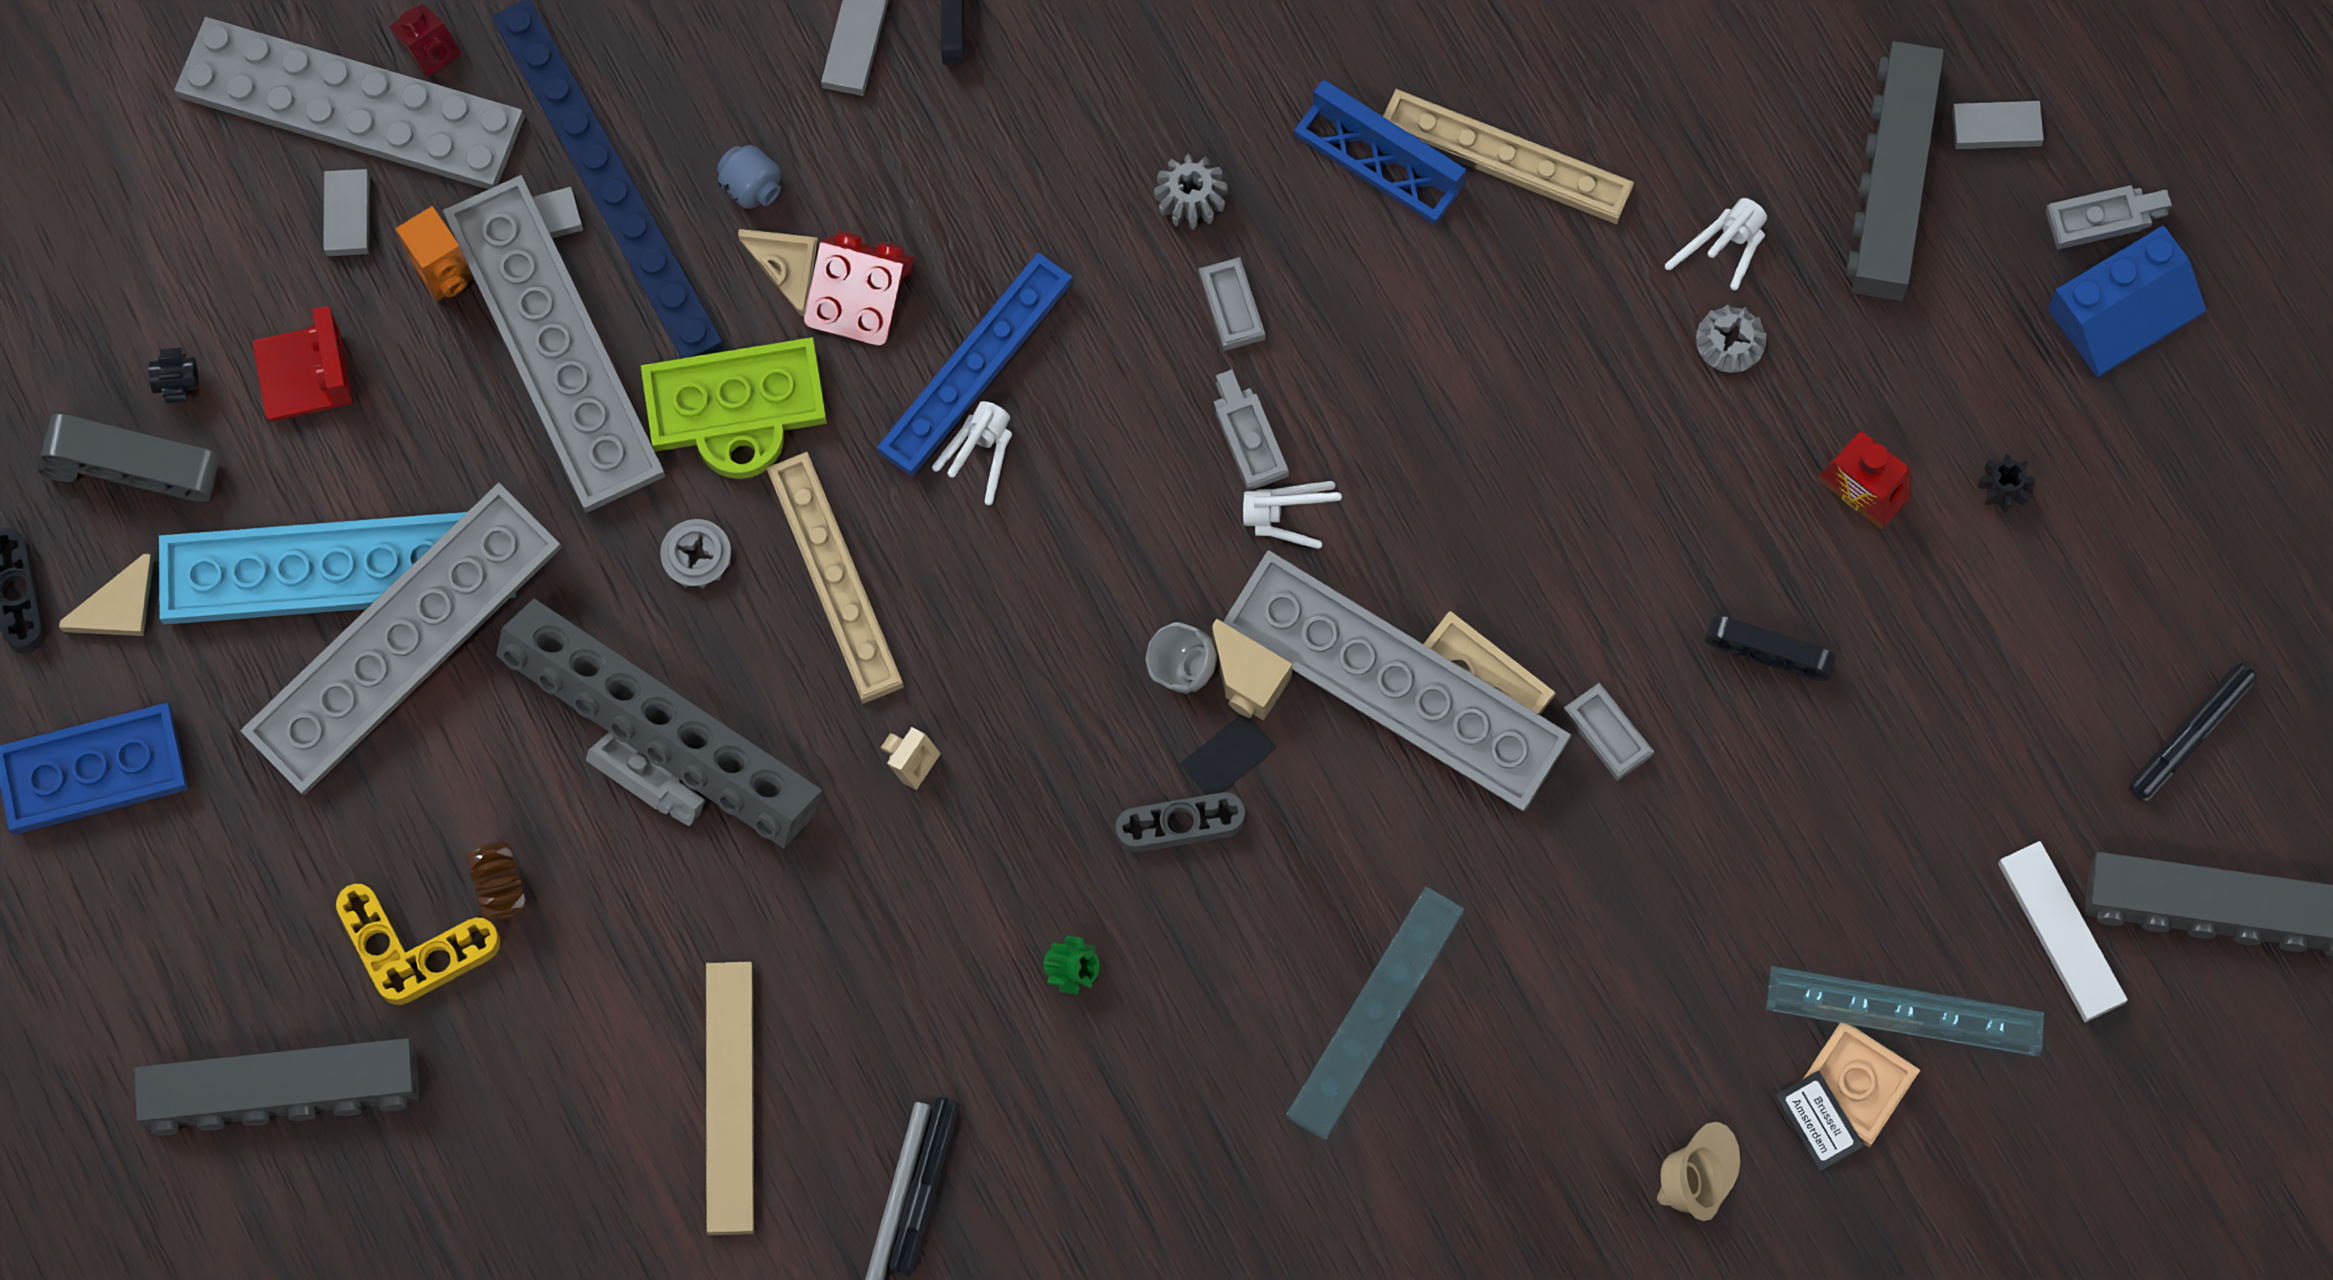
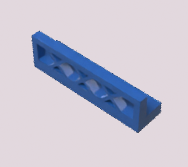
M1324 79L1314 91L1313 106L1294 129L1295 137L1433 225L1438 223L1464 188L1466 175L1464 167ZM1319 115H1322L1335 123L1337 135L1320 138L1309 131ZM1342 128L1349 133L1343 134ZM1365 142L1371 147L1373 158L1353 159L1347 155L1345 143ZM1339 144L1340 150L1334 147L1333 145ZM1378 151L1385 156H1378ZM1398 163L1406 168L1408 180L1394 183L1389 182L1383 178L1381 166ZM1375 167L1376 173L1369 168ZM1413 173L1420 178L1414 179ZM1434 186L1445 193V195L1436 207L1432 209L1418 200L1416 188ZM1410 189L1411 195L1405 192L1404 190Z

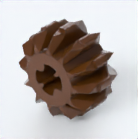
M505 841L497 844L492 842L469 851L467 863L482 916L488 921L498 918L502 920L513 917V914L523 912L526 906V899L511 846Z

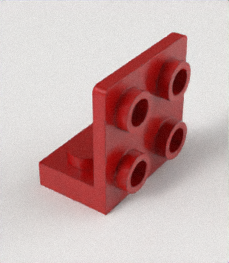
M330 306L312 309L315 325L308 326L307 329L253 341L264 410L268 421L273 422L354 404L340 328Z

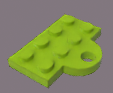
M813 337L641 365L654 452L697 445L704 462L713 471L728 478L744 479L754 477L766 471V467L772 466L782 451L785 430L827 424ZM749 446L754 449L755 455L753 459L746 464L733 462L731 454L737 447Z

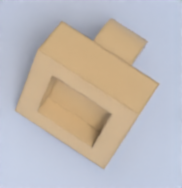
M911 727L904 739L890 733L880 747L883 751L891 754L887 764L903 784L915 790L918 789L941 754L925 733Z

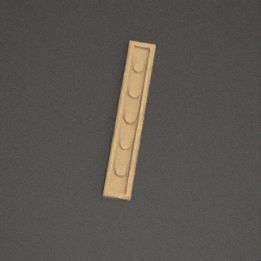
M1395 89L1383 115L1384 118L1449 159L1614 224H1618L1634 187L1633 181L1398 89Z
M808 452L766 467L862 704L904 688Z
M752 962L706 963V1200L708 1236L754 1234Z

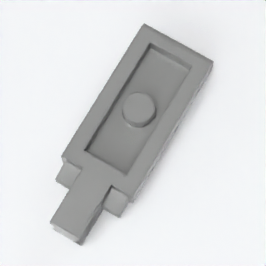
M2132 185L2050 203L2047 205L2045 212L2056 248L2059 250L2141 231L2151 226L2152 219L2167 216L2172 204L2167 190L2143 195L2141 188L2133 189Z
M1233 370L1216 375V386L1221 396V399L1214 401L1216 417L1247 491L1289 477L1287 465L1257 394L1253 395L1251 388L1241 391Z
M610 732L588 750L586 757L588 763L656 810L658 809L659 812L664 814L670 812L673 818L688 826L692 825L700 817L705 799L690 790L682 780L661 766L653 764L646 756L625 742L614 738Z

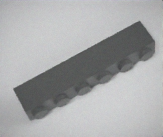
M1893 41L1889 55L1880 56L1876 81L1884 82L1882 95L1874 94L1870 114L1871 120L1878 121L1876 134L1868 133L1864 158L1871 159L1872 161L1870 173L1862 172L1858 197L1865 198L1864 212L1856 211L1852 230V237L1859 238L1858 251L1850 250L1846 268V276L1853 277L1851 293L1903 301L1909 284L1944 49Z
M2097 852L2089 864L2084 916L2097 917L2096 921L2098 923L2111 926L2123 925L2124 921L2140 923L2143 929L2152 932H2167L2170 928L2188 930L2189 936L2202 939L2214 938L2216 934L2234 937V942L2243 945H2259L2261 941L2279 943V948L2293 952L2306 951L2307 947L2325 950L2327 956L2333 957V885Z
M409 1038L134 1067L136 1121L146 1131L151 1130L152 1135L159 1136L176 1134L179 1132V1127L196 1125L198 1130L212 1131L224 1128V1122L242 1121L243 1125L259 1126L270 1123V1117L288 1116V1119L292 1121H306L316 1118L317 1112L334 1111V1115L352 1116L360 1114L361 1108L379 1106V1109L382 1111H399L406 1109L407 1103L419 1102L417 1049Z

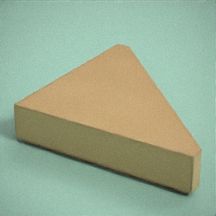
M739 229L738 237L740 242L800 316H804L818 254V238Z
M143 554L64 617L60 621L59 628L63 632L144 636L154 562L152 555Z

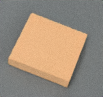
M1842 1019L1804 1078L1818 1070L1820 1071L1859 1139L1870 1148L1920 1072V1069Z

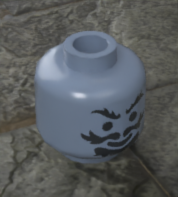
M754 145L734 146L724 154L718 163L719 187L741 207L752 209L761 204L768 206L779 195L781 187L778 185L781 178L780 167Z

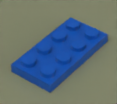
M168 702L0 745V788L9 831L13 835L189 790L172 708Z

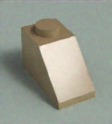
M1216 619L1212 625V640L1218 653L1217 662L1225 696L1230 700L1229 705L1245 717L1251 718L1252 715H1255L1264 721L1292 678V663Z

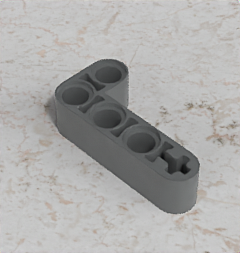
M54 414L49 419L37 472L46 478L62 482H74L77 479L78 473L191 501L206 502L211 500L220 456L204 448L70 415Z

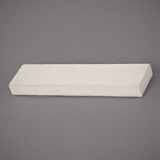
M2041 841L2000 859L1998 863L2000 869L2083 1021L2086 1023L2124 1005L2128 999Z

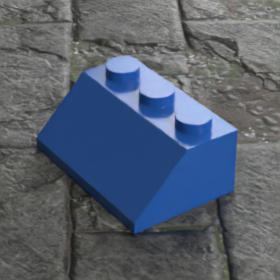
M2164 225L2057 288L2047 309L2097 378L2206 312L2190 260Z

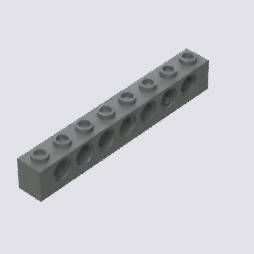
M535 598L502 628L496 657L501 659L509 668L519 671L537 683L545 692L555 695L573 707L581 716L589 718L610 732L614 738L625 742L646 756L650 762L661 766L682 780L687 787L700 792L718 804L723 811L734 815L755 829L762 837L770 839L784 849L814 818L822 789Z

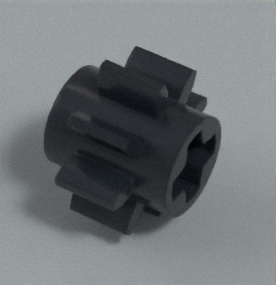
M182 347L160 349L161 356H158V360L149 362L148 372L151 390L153 394L162 393L166 403L187 401V394H190V390H197L199 388V372L195 357L186 358V354H182Z
M2005 454L2003 461L1997 465L1993 461L1988 460L1984 468L1988 476L1980 477L1977 488L1987 489L1988 497L1985 504L1995 503L2002 506L2003 511L2006 513L2010 505L2015 501L2019 505L2025 506L2029 496L2024 490L2033 489L2036 482L2035 478L2026 477L2025 469L2028 462L2018 463L2011 460L2009 454ZM2008 480L2013 482V484L2009 483L2006 486H2003L1999 483H2005Z

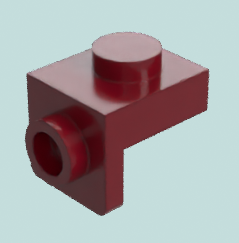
M424 3L416 8L405 11L396 22L388 26L395 39L414 57L421 71L426 76H431L461 54L444 22Z

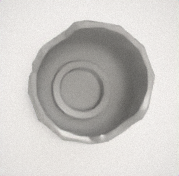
M1173 622L1160 628L1150 640L1145 661L1149 676L1153 681L1179 693H1190L1191 691L1196 692L1207 684L1215 672L1218 653L1211 637L1205 632L1182 622Z

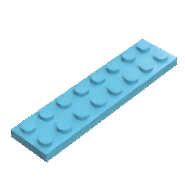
M467 512L159 536L160 620L165 625L367 609ZM514 593L510 598H516V593Z

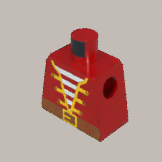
M1861 431L1841 449L1816 479L1881 530L1888 525L1910 499V469L1887 451L1883 445L1878 444Z

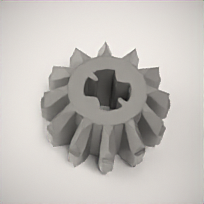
M1188 153L1182 165L1171 158L1168 162L1169 171H1159L1157 175V182L1160 185L1154 189V197L1157 201L1161 202L1159 204V211L1162 216L1173 214L1172 223L1175 226H1178L1184 219L1189 220V226L1194 230L1197 227V219L1199 218L1211 224L1214 220L1213 211L1222 212L1225 207V201L1222 197L1228 194L1227 183L1221 181L1222 170L1220 167L1209 169L1210 162L1206 156L1196 164L1193 163V158Z

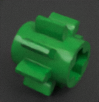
M1066 936L1064 944L1052 942L1051 948L1047 951L1044 958V971L1049 977L1047 983L1059 986L1060 992L1076 995L1078 994L1079 986L1091 988L1092 982L1097 978L1100 969L1098 956L1094 953L1096 947L1086 945L1083 938Z

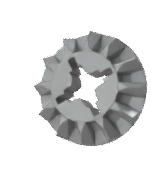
M1727 304L1721 309L1710 310L1708 315L1700 322L1696 334V344L1701 357L1713 368L1723 372H1741L1751 368L1760 360L1765 350L1767 333H1765L1761 325L1760 317L1756 318L1746 307L1739 309ZM1737 325L1739 326L1738 338L1743 342L1735 341L1726 352L1724 351L1725 336L1720 333H1729Z
M702 519L687 520L673 527L665 536L660 551L661 562L670 579H674L685 588L687 586L704 588L706 584L714 580H720L722 573L730 566V542L725 532L716 524ZM702 540L703 552L710 559H698L696 565H693L691 569L690 558L683 551H694Z

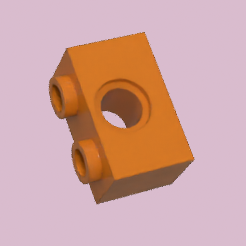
M433 206L395 228L410 263L436 301L459 294L466 288L467 283L473 280L460 245Z

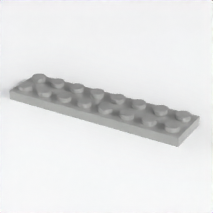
M208 17L204 18L174 89L176 96L180 99L488 190L498 186L525 118L523 110Z
M522 175L442 210L585 513L666 477Z
M497 483L240 731L305 796L562 548L561 544L500 483Z
M1269 550L1223 621V623L1292 663L1293 671L1524 813L1572 738L1571 734Z

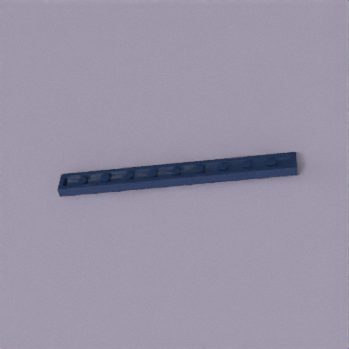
M522 0L492 15L491 18L494 26L680 358L713 354L724 348L723 341L530 0Z

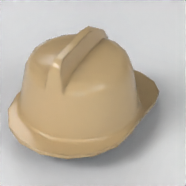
M1719 1122L1705 1124L1695 1134L1687 1147L1671 1153L1663 1161L1661 1168L1662 1186L1657 1195L1659 1204L1671 1205L1672 1208L1678 1211L1691 1213L1694 1218L1700 1221L1710 1220L1714 1217L1719 1206L1736 1182L1741 1161L1739 1145L1734 1133L1727 1125Z

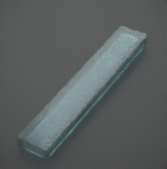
M1425 886L1286 1114L1287 1119L1326 1141L1464 914L1465 908Z
M1771 966L1765 1010L2040 1056L2043 1044L2044 1012Z

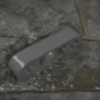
M1227 792L1129 808L1122 812L1116 821V837L1119 844L1125 850L1136 853L1227 838L1236 835L1242 829L1245 822V808L1242 801L1236 795ZM1227 805L1229 812H1237V814L1231 816L1230 824L1222 825L1220 818L1206 819L1208 829L1200 830L1201 818L1198 811L1199 808H1205V817L1217 815L1219 813V806ZM1179 811L1188 813L1194 821L1192 828L1182 834L1173 832L1167 825L1169 817ZM1160 815L1162 837H1156V828L1142 831V838L1139 840H1133L1131 833L1123 832L1130 829V822L1134 820H1139L1141 827L1155 826L1153 816Z

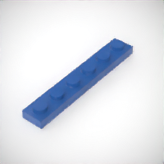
M1037 253L877 446L878 454L913 478L1072 285V276L1040 253Z

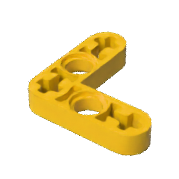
M352 884L345 887L337 897L336 908L371 979L382 997L393 1005L409 1003L487 962L497 954L500 948V936L494 925L484 918H472L405 952L381 903L369 887L363 884ZM354 897H359L362 901L369 900V902L364 904V909L372 923L364 926L356 912L349 911L347 913L353 907L351 900ZM479 930L482 935L490 933L485 938L486 947L478 950L475 945H470L463 949L462 952L467 958L460 961L458 953L450 944L457 940V943L462 948L473 941L471 934L474 931ZM376 933H384L390 939V946L387 951L378 956L367 953L366 942L369 937ZM436 950H444L450 954L449 966L439 973L429 971L426 967V959L429 954ZM415 961L418 969L426 978V980L419 982L416 975L411 976L403 982L405 989L399 993L394 988L386 989V987L392 984L390 976L398 973L402 978H405L415 973L410 966Z

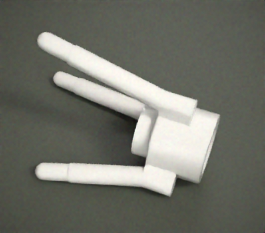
M1747 198L1739 199L1732 210L1725 209L1713 224L1665 264V269L1672 270L1723 228L1724 233L1708 251L1709 257L1714 258L1730 240L1738 244H1743L1745 241L1748 242L1730 284L1732 290H1737L1756 247L1765 237L1760 228L1766 222L1767 214L1754 201Z
M980 402L974 415L968 416L961 430L932 466L933 471L938 472L967 437L968 439L947 472L951 478L956 476L975 444L989 448L993 443H996L984 500L986 505H991L997 489L1005 449L1012 436V433L1006 429L1010 421V415L993 403Z
M1333 481L1277 489L1245 491L1243 502L1244 526H1255V536H1272L1320 549L1322 547L1320 540L1272 527L1271 523L1280 522L1281 506L1340 501L1342 495L1338 492L1316 493L1334 489L1335 483Z

